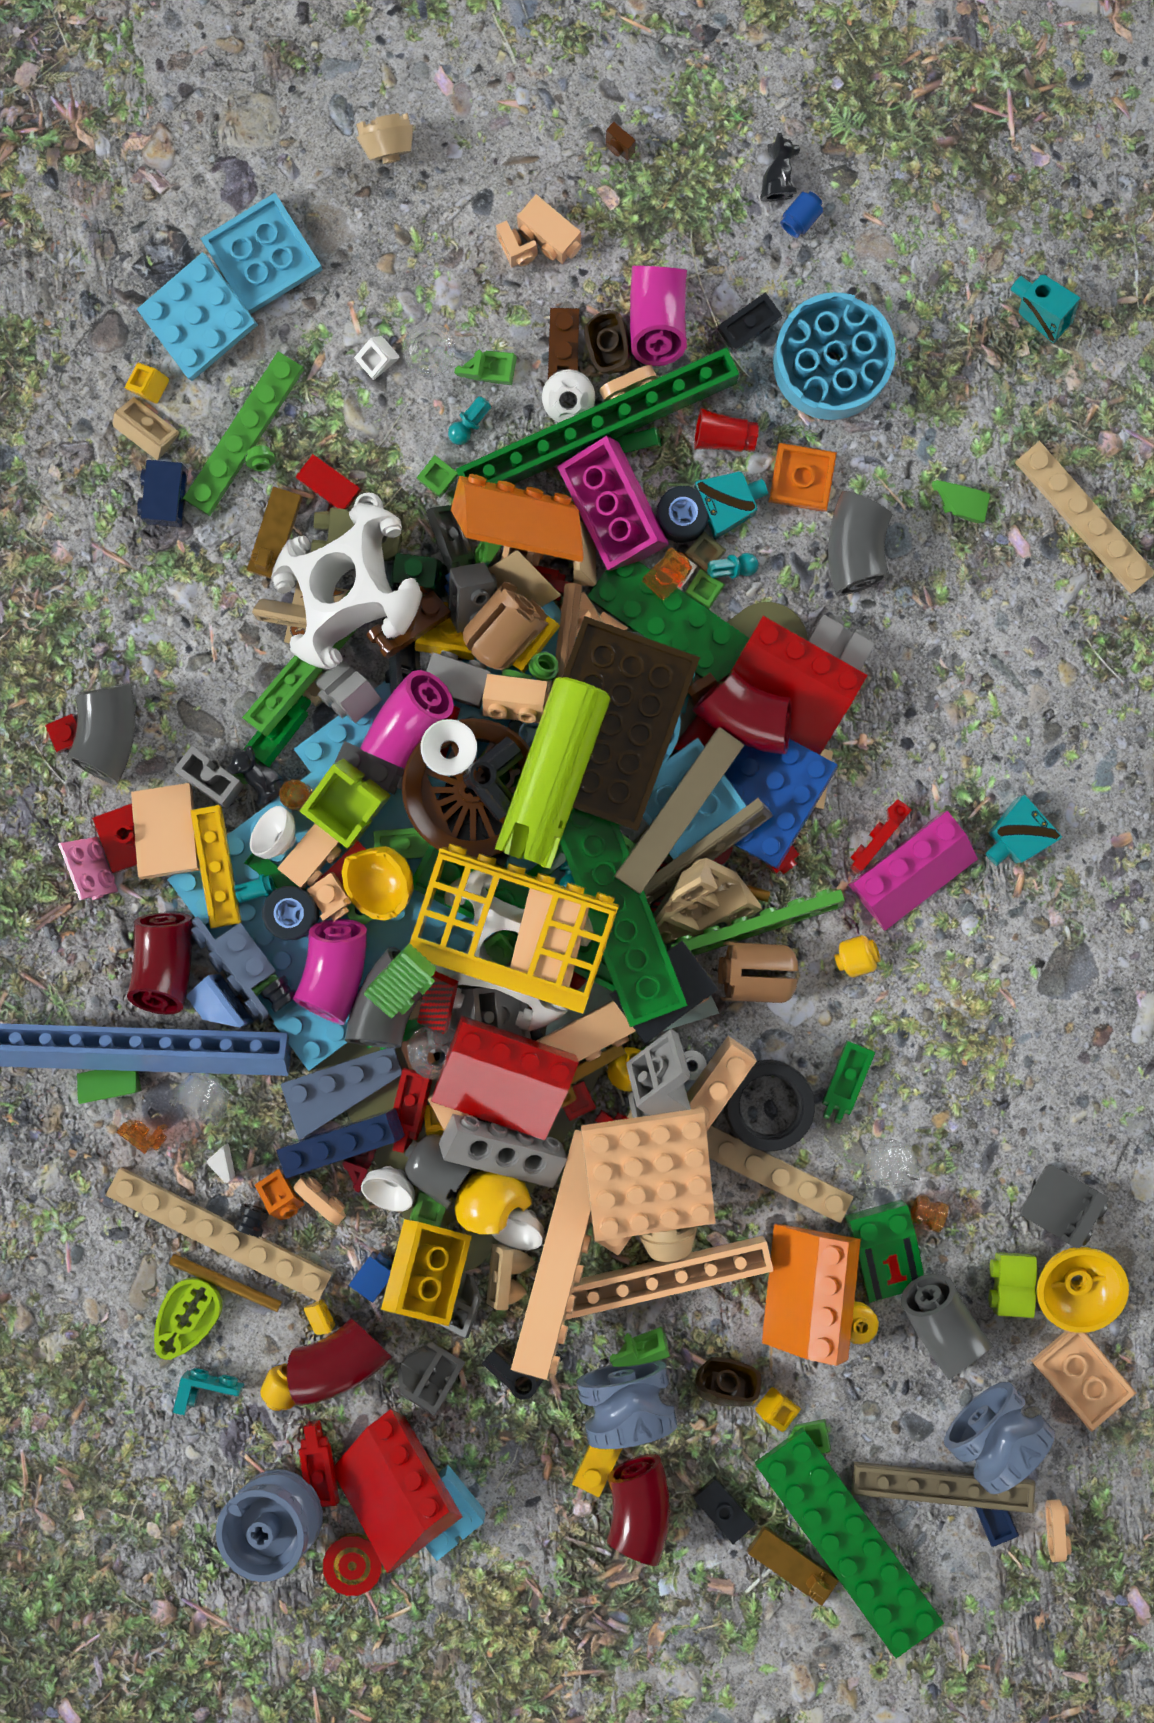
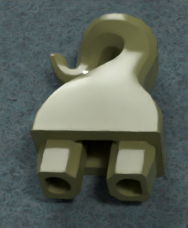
M330 508V511L314 513V529L328 531L327 541L312 540L311 552L326 546L352 529L355 524L349 516V510ZM402 530L399 536L394 538L388 537L386 542L382 543L384 561L394 560L395 554L401 553Z

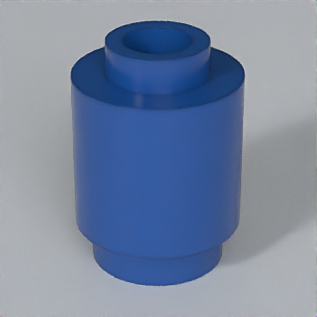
M801 192L783 213V219L780 222L783 229L795 238H798L800 234H805L823 213L822 200L813 192Z

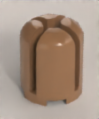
M504 582L466 625L463 632L464 642L469 651H472L473 656L484 665L497 670L510 668L549 624L544 621L548 617L535 600L528 601L522 595L515 593L518 587L510 582Z
M733 941L723 943V945H728L726 956L719 957L718 984H724L726 997H720L723 1001L784 1003L792 998L797 989L798 979L742 975V969L799 971L798 960L790 947L777 944L738 943Z

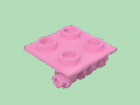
M98 837L59 843L79 900L88 898L97 900L104 897V895L118 892L114 875L109 869L104 849Z

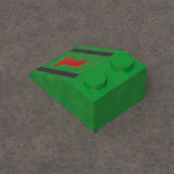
M903 1200L845 1215L850 1237L861 1239L858 1266L869 1303L902 1294L904 1289L913 1280L924 1275L908 1205Z

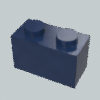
M146 460V468H142L140 475L141 486H144L143 498L140 497L138 499L137 511L138 515H141V519L147 525L182 528L185 505L183 497L186 494L188 469L182 463Z

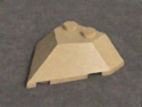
M705 858L695 861L690 868L681 873L670 897L656 916L655 922L663 942L667 944L685 935L695 936L702 934L705 929L721 922H726L727 926H730L733 920L744 916L750 917L761 911L762 907L737 872Z

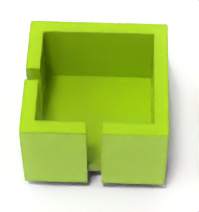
M343 758L330 767L300 809V812L348 849L361 838L372 823L371 819L377 816L391 795L371 779L364 782L362 779L365 774Z

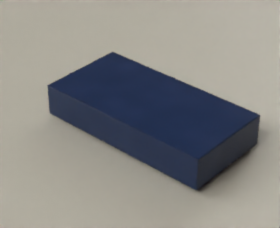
M974 1507L991 1547L1019 1537L1009 1511Z

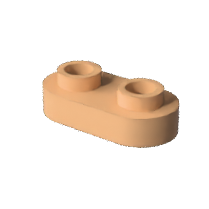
M646 365L606 383L599 389L603 401L606 402L655 380L657 375L652 365Z
M309 1176L308 1179L301 1177L293 1186L294 1190L332 1224L338 1226L346 1217L343 1211L346 1208L345 1205L336 1197L331 1196L329 1198L321 1191L323 1186L313 1177Z
M1060 1499L1046 1500L1045 1513L1049 1555L1052 1562H1066L1067 1555H1071L1072 1552L1069 1536H1066L1065 1524H1069V1511L1066 1505H1062Z

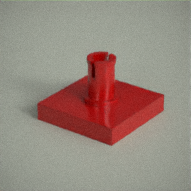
M132 803L93 817V822L112 873H118L137 866Z

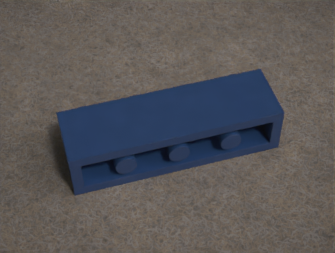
M393 1108L289 1143L276 1151L285 1178H289L395 1143L405 1137L397 1110Z

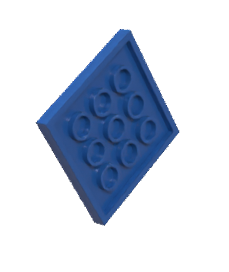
M791 739L789 740L787 754L766 752L744 745L724 774L747 806L759 798L769 808L773 816L734 845L778 869L836 772L838 765Z

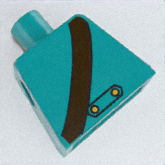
M1043 274L1034 283H1031L1021 275L1012 285L1010 290L1021 298L1019 314L1054 344L1073 323L1080 297Z
M742 472L699 480L694 485V489L700 492L709 514L708 525L714 540L755 516L757 512L755 500L768 495L766 484L762 478L747 484Z
M1024 794L1014 799L988 832L996 844L985 854L996 866L1008 856L1014 863H1022L1060 840L1062 836Z

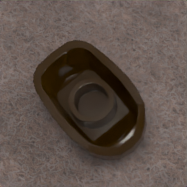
M605 310L596 314L584 326L587 348L595 368L601 373L608 375L630 368L632 360L631 339L624 318L614 310Z
M711 1357L696 1373L694 1379L695 1391L702 1399L717 1405L753 1406L760 1395L761 1374L756 1368L728 1358Z

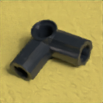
M508 736L471 764L463 773L465 785L477 794L497 821L507 815L513 795L499 777L524 758L520 748ZM477 767L481 768L486 774L483 784L476 782L473 773Z
M499 1343L482 1364L506 1385L516 1398L521 1400L531 1398L544 1379L512 1371L511 1367L514 1356ZM557 1351L556 1356L560 1357L561 1362L563 1356ZM519 1377H528L532 1381L531 1389L528 1391L519 1390L515 1383Z

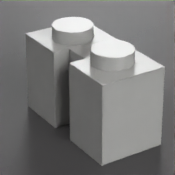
M823 615L818 620L807 641L861 670L875 643L870 641L871 637L859 629H855L854 632L845 629V622L835 615Z
M442 650L441 654L433 652L426 672H430L438 677L447 686L452 699L480 709L483 702L482 698L487 674H491L490 671L486 670L487 666L474 660H470L469 664L458 661L459 656Z
M343 660L333 670L328 669L314 681L321 690L318 696L328 707H332L342 719L347 716L354 723L358 722L382 700L368 680L357 671L355 672Z
M191 746L173 770L188 783L227 810L245 786L222 767L214 772L213 770L216 765L208 757Z

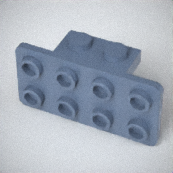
M197 916L192 920L191 932L193 933V940L200 949L206 947L209 951V961L218 973L223 971L226 974L228 988L235 997L241 995L245 1000V1006L243 1007L253 1021L258 1018L261 1023L265 1022L269 1013L252 989L276 973V970L241 923L217 939H214Z

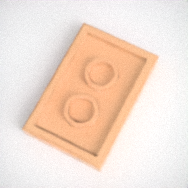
M184 783L131 792L138 877L143 880L200 871L190 810H194L192 785Z
M529 889L510 968L528 973L553 895ZM559 898L552 920L574 927L581 905ZM587 907L580 927V929L584 930L589 907ZM549 926L543 948L565 955L572 933ZM577 936L571 955L573 958L577 959L582 936ZM540 954L533 976L556 983L563 961ZM568 964L562 985L570 987L575 965Z
M1065 1331L1031 1360L1091 1432L1137 1394L1086 1333Z

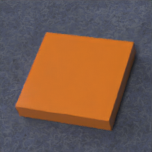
M779 443L768 502L826 512L837 452Z

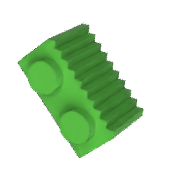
M408 944L369 984L364 995L391 1019L398 1012L403 1015L414 1004L413 996L418 991L423 995L435 982L432 976L437 968L426 957L422 956L416 948Z

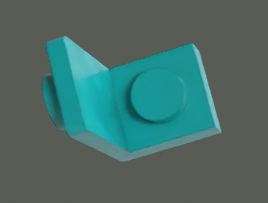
M193 1368L191 1371L187 1370L180 1379L173 1413L185 1415L191 1407L196 1406L199 1389L195 1387L239 1396L243 1391L244 1383L237 1382L238 1379L230 1375H221L220 1378L208 1375L209 1372L204 1369Z

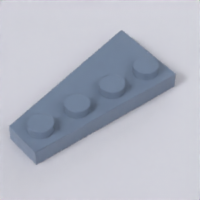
M386 1048L281 1083L280 1085L298 1139L301 1140L401 1076L402 1067L396 1049Z

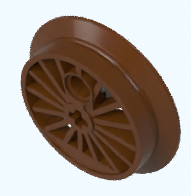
M476 718L457 720L471 729L476 741L489 743L485 753L507 736L517 744L524 758L516 763L517 769L513 770L511 767L506 771L510 781L505 785L511 794H514L516 787H513L515 776L522 773L530 750L529 745L517 733L499 723ZM420 741L407 761L402 781L404 807L415 830L425 841L438 850L442 847L448 848L449 844H454L466 848V854L478 858L479 853L488 856L502 853L503 851L495 849L500 834L495 836L483 807L485 805L478 796L473 797L471 793H465L468 787L463 781V774L455 775L456 780L429 769L421 754ZM448 741L441 746L440 752L451 746L455 756L459 753L458 745L455 742ZM481 768L478 771L475 769L473 773L475 781L483 784L486 779L485 772ZM428 776L454 787H432ZM435 794L454 795L438 801ZM457 801V802L443 815V812H442V810H441V807H442V806H445V805H447V804H450V803H452V802ZM463 806L451 833L446 821ZM468 809H470V841L456 838ZM476 809H478L490 837L488 839L476 841ZM505 817L499 820L502 824L505 821Z

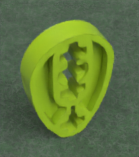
M188 1277L177 1282L168 1291L160 1306L154 1330V1349L161 1359L171 1360L186 1353L196 1346L216 1324L222 1312V1297L214 1284L198 1277ZM201 1287H204L206 1289L204 1294L208 1298L203 1297L198 1302L196 1307L200 1311L195 1310L189 1317V1321L192 1324L187 1323L185 1326H182L180 1324L181 1318L178 1314L182 1316L187 1312L189 1306L185 1303L192 1302L197 1295L194 1289L199 1290ZM177 1333L173 1343L176 1350L172 1348L169 1352L164 1349L166 1344L162 1341L169 1340Z

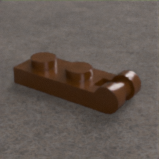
M550 308L548 379L557 372V369L578 371L579 308Z
M432 590L421 598L417 613L404 635H399L394 640H389L382 631V625L384 624L382 623L371 628L366 636L372 643L378 644L381 648V654L388 659L450 618L451 611Z

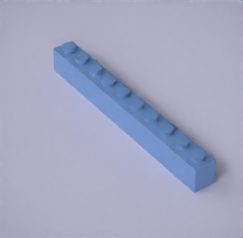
M0 1023V1067L288 1076L292 1049L288 1044V1033Z

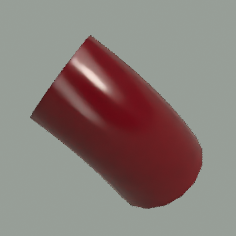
M733 670L709 689L692 708V711L713 729L722 728L748 747L771 753L787 754L791 730V697L779 696L760 690L742 679Z
M161 912L144 915L135 919L133 966L127 992L128 1001L134 1006L151 1013L163 1015L177 1014L183 1010L192 959V917L190 915L178 912Z
M350 1318L342 1327L326 1338L292 1349L287 1364V1382L292 1400L296 1405L303 1406L339 1396L366 1381L380 1370L392 1356L355 1320Z
M646 1454L623 1462L608 1475L613 1498V1516L607 1543L628 1558L646 1565L659 1566L669 1529V1491L661 1457L656 1454Z

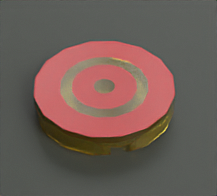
M346 1533L340 1536L328 1546L323 1559V1575L327 1584L337 1593L345 1596H359L370 1591L378 1582L383 1568V1564L369 1538L360 1533Z

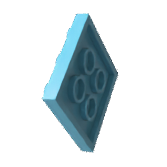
M276 193L271 194L200 238L231 289L250 314H253L323 270Z
M203 252L137 308L140 315L171 357L191 381L258 326L257 322L209 257Z
M696 738L672 755L661 766L643 818L649 825L705 747L699 738ZM725 774L669 852L673 860L747 806Z

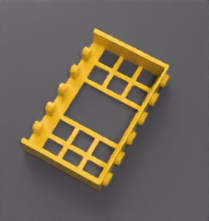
M449 844L448 848H440L409 944L416 948L422 956L426 957L431 964L583 1014L619 907L618 904L613 903L615 898L597 892L596 897L585 894L584 887L572 883H567L566 887L555 884L556 878L542 873H538L537 877L525 874L526 868L508 863L507 868L495 864L496 858L479 853L478 858L467 855V849L458 845ZM446 860L465 866L458 888L439 882ZM471 869L493 876L487 897L465 891ZM499 878L553 895L528 973L474 956ZM436 889L456 895L449 916L430 910ZM462 897L484 904L477 926L455 919ZM559 898L581 905L574 927L552 920ZM587 907L609 914L602 936L580 929ZM427 917L447 923L440 944L421 938ZM453 925L475 932L468 954L446 947ZM549 926L572 933L565 955L543 948ZM578 935L600 942L593 964L571 957ZM540 954L563 961L556 983L533 976ZM568 964L591 971L584 992L562 985Z

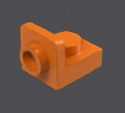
M277 1169L255 1184L268 1213L279 1220L295 1216L298 1213V1209L305 1205L303 1199L295 1194L288 1178H285L284 1172L281 1169Z

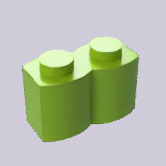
M996 1252L995 1259H991L989 1265L990 1277L994 1278V1288L990 1289L988 1293L989 1307L993 1308V1312L997 1316L1034 1318L1037 1278L1036 1257L1032 1254Z

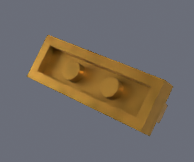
M273 486L247 567L249 573L271 579L276 560L282 548L291 537L303 499L300 494Z
M623 1045L619 1047L611 1046L602 1051L601 1056L590 1062L584 1061L577 1066L561 1108L577 1099L572 1083L626 1054Z
M765 1525L747 1549L749 1555L811 1597L821 1606H823L839 1582L833 1573Z

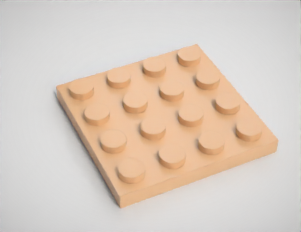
M703 1108L581 1125L595 1242L716 1223L705 1112Z

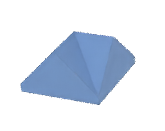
M221 974L208 975L186 995L203 1020L239 1028L254 1022L245 1011L244 1005L239 998L235 997L228 988Z

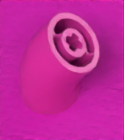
M632 266L630 292L631 352L643 364L652 366L668 365L683 356L687 348L685 321L686 269Z
M423 670L412 671L389 696L374 719L360 749L405 769L411 753L422 740L425 731L434 723L446 720L452 714L454 704L447 686L430 672Z
M332 919L316 923L310 928L306 964L300 984L293 997L297 1004L326 1020L339 1025H345L356 999L364 970L367 948V928L364 924L350 919H338L335 922Z

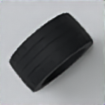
M768 1059L759 1060L754 1064L724 1106L727 1123L734 1134L746 1145L762 1151H779L799 1142L810 1129L815 1113L814 1094L806 1078L792 1066L781 1061ZM762 1076H775L784 1079L793 1087L797 1095L798 1111L795 1120L787 1129L777 1134H762L752 1130L745 1123L740 1113V1099L743 1090L751 1081Z

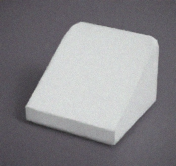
M382 336L371 337L354 358L374 380L391 367L400 357Z
M227 1143L207 1160V1164L224 1183H228L235 1177L231 1151Z

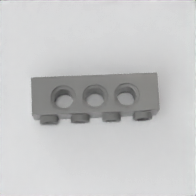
M452 1114L439 1142L444 1161L551 1188L554 1187L567 1161V1156L561 1142L553 1137H547L546 1140H542L495 1123L490 1124L479 1121L470 1115L460 1116Z

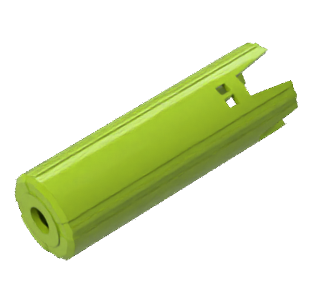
M559 677L554 680L497 840L496 850L503 851L505 854L521 860L524 856L526 860L551 869L611 700L607 692L568 677Z

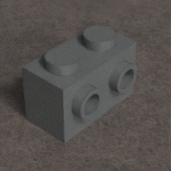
M484 562L450 568L448 608L451 611L450 619L457 633L464 632L466 625L491 598L494 591H497L496 577L493 573L489 572Z

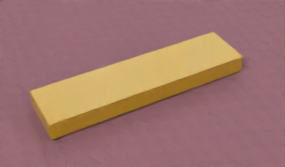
M216 805L190 810L210 928L242 923L239 903L235 894L237 891L234 888L235 880L222 806Z

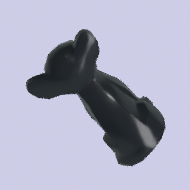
M777 133L775 142L767 145L768 153L773 158V162L763 176L760 200L763 202L791 199L793 194L797 193V188L791 184L792 166L790 159L799 154L800 147L799 145H793L791 140L783 138L782 133Z
M250 745L246 747V750L234 749L235 753L231 757V764L227 767V771L230 774L241 773L244 775L246 782L257 793L255 801L258 805L270 802L290 788V784L285 782L275 770L256 763L255 752Z

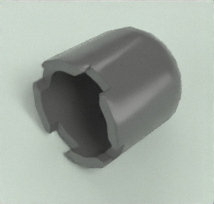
M429 1134L422 1138L419 1143L414 1140L406 1150L405 1156L408 1157V1161L405 1166V1174L414 1186L446 1209H450L452 1205L451 1197L456 1199L461 1185L471 1175L469 1172L472 1167L444 1161L439 1146L442 1135Z

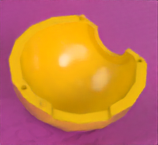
M387 846L370 848L354 853L344 860L342 869L343 886L350 901L361 913L372 919L386 921L397 917L409 904L414 890L413 873L406 858L395 849Z
M480 1170L470 1175L461 1185L455 1200V1214L458 1223L468 1231L477 1234H499L507 1226L509 1214L518 1207L524 1212L532 1205V1199L526 1184L522 1180Z

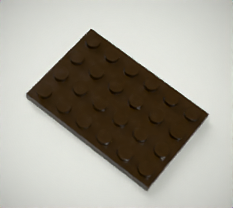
M584 616L562 678L568 677L607 692L611 700L572 808L638 831L700 657Z

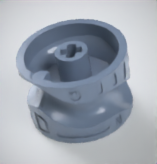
M654 1361L625 1367L608 1365L590 1371L577 1379L576 1383L580 1401L585 1405L593 1406L595 1410L594 1416L585 1423L587 1440L591 1447L598 1449L633 1447L656 1441L675 1431L677 1428L675 1409L673 1406L663 1404L659 1397L660 1390L665 1389L669 1384L666 1373L667 1368L664 1362Z
M1010 1382L995 1384L976 1396L956 1416L944 1437L945 1447L952 1452L956 1459L961 1462L976 1461L974 1477L990 1494L1007 1491L1029 1476L1046 1457L1055 1439L1054 1429L1041 1415L1038 1414L1030 1418L1022 1414L1021 1409L1025 1406V1399Z
M273 1469L257 1474L228 1501L218 1516L216 1541L222 1558L235 1573L243 1578L258 1582L274 1581L282 1578L295 1567L320 1534L323 1523L320 1499L312 1485H309L303 1477L294 1472Z

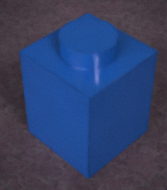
M372 1251L348 1286L373 1303L388 1283L393 1260L383 1252L377 1254Z

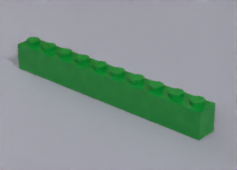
M726 347L456 468L458 479L459 476L469 477V474H475L486 478V482L497 484L500 480L512 484L518 483L569 460L605 436L616 439L736 385L739 372Z

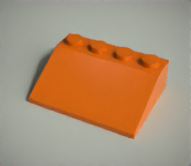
M469 474V477L459 476L451 512L466 538L578 562L583 561L584 554L579 509L571 500V497L561 493H555L554 496L545 495L542 490L534 487H526V490L515 488V485L510 482L501 480L497 484L486 482V478L475 474Z
M774 1224L771 1248L773 1272H769L762 1334L763 1344L807 1360L837 1366L848 1361L861 1239Z

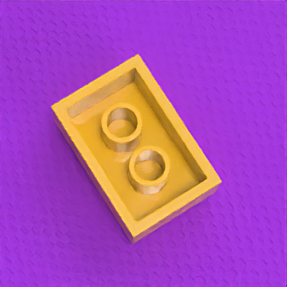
M404 1219L381 1310L449 1326L472 1236Z

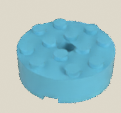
M833 292L814 296L798 305L790 313L780 330L773 353V371L778 387L784 397L795 408L809 416L824 420H838L854 416L868 408L877 399L891 375L896 351L893 333L882 313L872 304L868 305L855 298V295ZM834 352L841 359L839 361L833 360L827 356V353Z

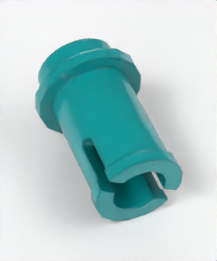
M264 874L259 875L258 879L237 884L234 887L237 891L235 892L236 897L240 903L264 895L268 897L276 890L272 877L270 875L265 876Z

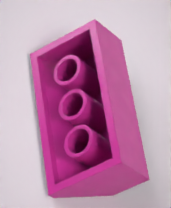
M605 436L557 466L608 571L644 560L669 545L618 441Z
M945 811L938 814L848 885L881 928L886 931L978 860L966 833L952 815Z

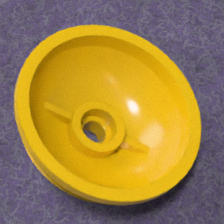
M1088 1247L1069 1248L1053 1256L1045 1265L1037 1283L1038 1303L1046 1318L1057 1327L1075 1333L1096 1331L1112 1323L1123 1311L1129 1295L1128 1279L1119 1262L1106 1252ZM1081 1275L1078 1280H1071L1074 1276Z

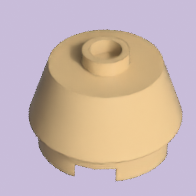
M399 113L376 117L375 120H372L367 125L365 121L356 124L359 135L356 138L370 161L382 160L383 164L400 161V155L411 152L414 125L410 124L408 113L401 116Z
M698 1226L639 1235L652 1259L661 1262H673L684 1259L691 1253Z

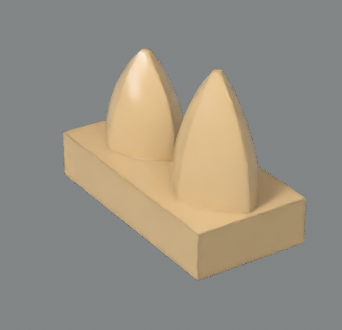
M492 1244L486 1303L496 1310H508V1305L519 1301L527 1291L519 1282L511 1279V1275L526 1271L535 1264V1261L528 1254L520 1250L511 1249L504 1244Z

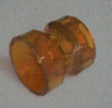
M292 779L282 785L279 797L285 807L294 811H300L313 791L304 782Z
M919 1194L911 1208L912 1222L916 1225H928L930 1230L939 1233L946 1222L949 1205L940 1201L933 1203L928 1197Z

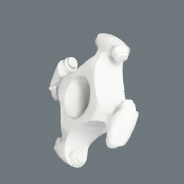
M357 503V506L349 511V516L355 524L352 529L338 539L309 553L311 544L306 536L288 539L274 565L271 579L277 592L280 594L290 592L295 585V580H298L303 594L307 620L306 632L304 635L297 634L291 637L290 650L299 659L315 667L333 670L334 667L338 666L342 662V656L332 646L365 623L387 616L383 620L384 624L382 625L384 635L387 638L404 635L419 608L422 592L414 578L402 581L398 590L392 592L387 581L382 551V538L384 536L389 538L399 536L402 526L401 520L397 516L375 505ZM356 568L354 586L347 596L334 603L333 594L337 582L346 572Z
M477 870L470 872L465 891L487 897L488 891L485 888H490L493 876ZM462 877L449 886L458 888ZM445 892L444 903L453 906L456 895ZM462 897L460 905L464 904L465 900H469L473 904L474 925L477 926L484 904ZM493 897L474 956L494 962L486 952L484 940L492 933L501 930L519 933L524 909ZM587 916L584 930L594 933L589 916ZM582 937L580 945L588 946L591 939ZM470 943V945H469L467 951L465 952V953H467V954H468V952H469L471 943ZM435 965L437 968L435 971L459 981L458 985L463 984L496 989L527 1003L532 1010L525 1008L524 1012L519 1011L515 1023L516 1026L527 1030V1032L549 1025L569 1011L567 1008ZM457 988L453 1009H461L465 994L461 993V988Z

